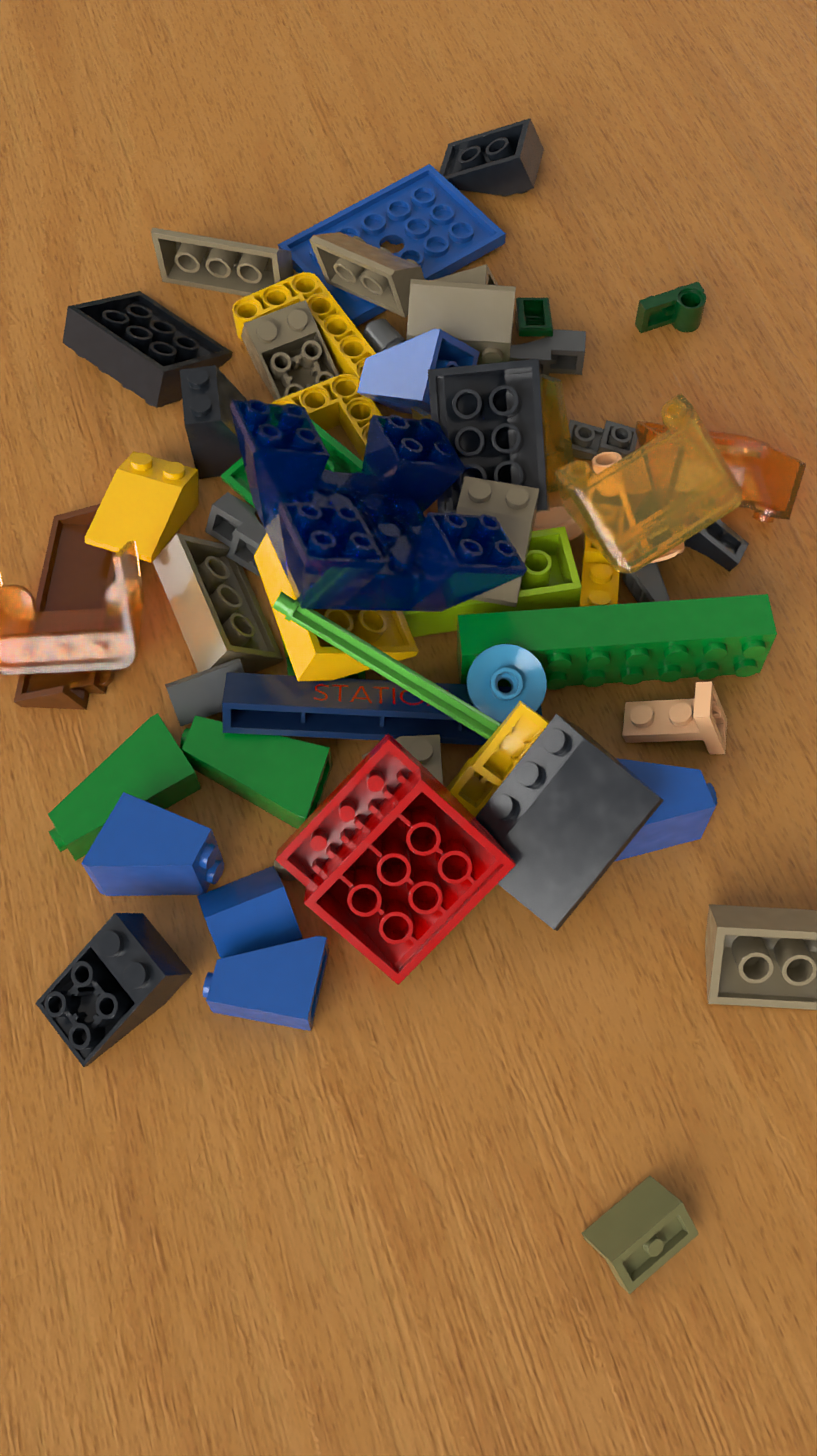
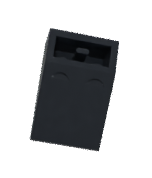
M114 913L38 999L36 1005L82 1066L86 1067L166 1004L192 973L143 913Z

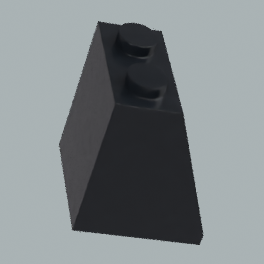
M215 365L181 369L184 423L195 468L198 469V479L220 477L263 439L260 413Z

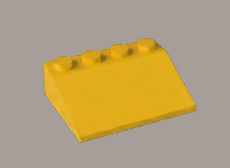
M269 527L254 555V559L271 607H273L280 593L283 592L294 600L299 598L308 607L397 661L417 655L419 652L370 530ZM272 608L297 681L335 680L370 670L369 667L319 638L311 631L306 630L291 620H286L284 614Z

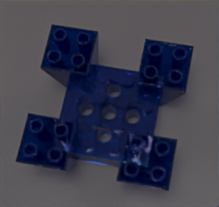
M259 400L231 401L230 409L253 504L301 609L442 612L519 578L526 573L527 567L496 517L486 514L479 516L457 514L454 512H428L425 518L423 513L462 475L465 469L438 422L427 418L416 420L402 418L397 415H372L362 473H341L325 469L330 455L304 407L295 404H267Z

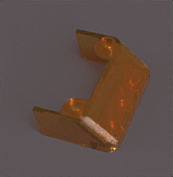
M128 541L113 557L116 580L106 591L107 608L37 612L32 593L21 585H3L0 574V674L19 675L115 670L130 666L139 653L144 606V592L136 541Z

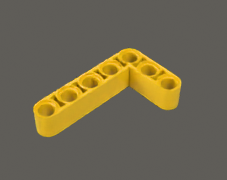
M302 272L245 296L234 303L232 311L237 336L241 341H243L241 335L244 323L306 300L332 361L340 374H351L360 380L365 358L376 354L321 280L313 273Z
M341 374L271 403L268 408L271 431L297 408L324 430L341 424L363 462L396 488L400 507L398 515L410 518L421 513L424 506L423 479L373 400L357 393L360 380L356 376Z

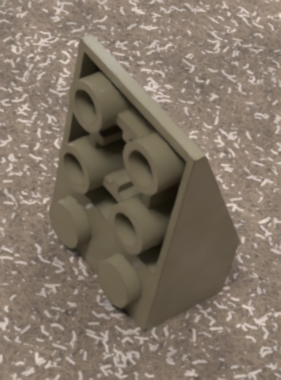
M306 300L244 323L241 335L242 340L257 372L274 400L339 375Z

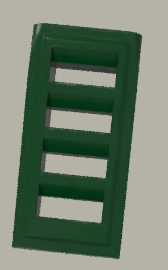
M516 298L515 324L519 336H553L549 298Z

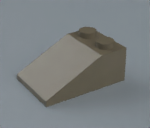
M464 477L441 594L512 607L517 606L536 518L539 488Z

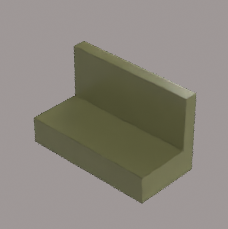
M649 1176L581 1234L606 1260L619 1285L631 1294L699 1233L683 1202Z

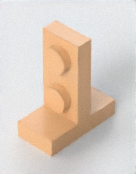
M712 681L696 682L694 699L626 702L622 733L626 743L703 740L710 755L725 754L727 718Z

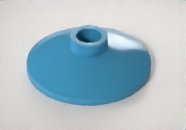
M512 644L492 646L476 657L468 671L467 692L473 706L499 723H502L520 700L536 711L545 697L547 681L544 669L531 652L520 646ZM498 681H509L511 691L508 693L501 692L498 689Z

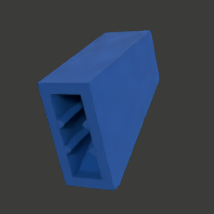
M315 936L217 959L214 973L208 972L203 985V997L207 998L206 1002L213 1013L311 1031L330 951L327 937Z

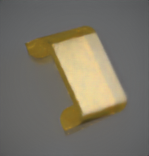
M681 393L667 401L661 410L662 422L668 430L602 472L596 474L589 464L582 460L569 463L554 472L563 507L609 564L618 572L633 573L732 512L742 502V488L694 407Z

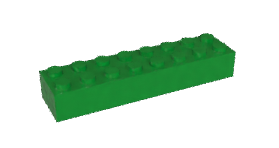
M768 594L458 615L456 655L459 684H467L470 666L480 653L500 644L517 645L531 652L541 663L546 675V688L550 690H559L566 686L576 685L598 687L606 683L620 682L626 685H634L650 680L673 682L680 678L694 677L708 680L723 675L748 677L755 673H760L776 638L777 631ZM507 680L498 681V686L511 687L510 682Z

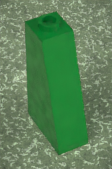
M158 713L143 723L48 813L55 828L48 832L60 852L68 848L75 861L85 856L123 792L167 809L201 789L196 772Z
M196 715L191 727L183 731L180 741V749L195 771L296 829L319 807L333 765L330 747L277 735L223 733V722Z

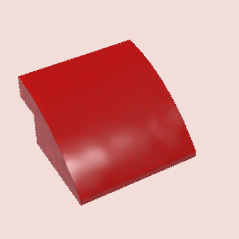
M389 733L277 850L275 858L281 866L306 886L304 904L398 985L516 865L507 852L452 793Z

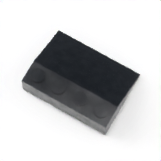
M141 291L76 304L67 308L62 343L74 350L78 356L97 366L101 372L110 375L120 382L124 388L133 391L143 398L147 404L156 408L182 399L181 369L214 365L219 369L232 357V351Z
M539 359L429 369L428 380L438 519L455 518L465 476L539 488L537 512L550 511L542 371Z
M556 714L475 818L516 863L498 884L553 930L558 931L664 800L579 726Z

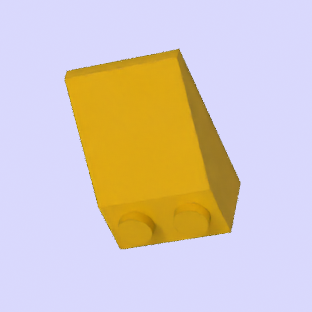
M133 451L116 470L85 535V543L152 563L199 505L198 469L184 466L179 462H170L156 458L147 453Z

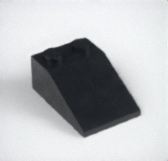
M529 118L449 143L439 173L458 190L509 196L516 193L523 194L535 186L544 148Z

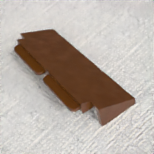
M100 504L54 516L14 702L20 707L87 710L89 694H106L107 686L114 679L124 625V616L121 614L122 604L129 597L136 558L85 543V535Z

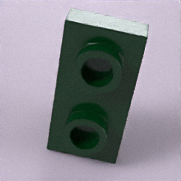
M695 282L639 300L635 326L640 333L668 324H672L675 329L681 332L697 330L700 326L706 303L705 290L699 282Z

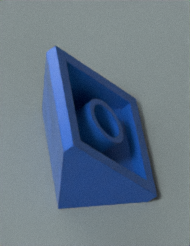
M274 866L197 896L220 959L303 939L284 885Z

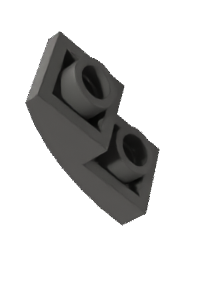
M570 419L560 454L592 460L597 454L616 452L622 456V461H631L640 430L606 420L605 426L602 429Z

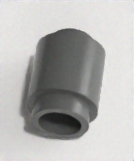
M386 319L371 321L363 332V337L376 353L406 341Z

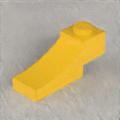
M520 700L485 744L472 758L467 760L446 789L476 817L550 722Z

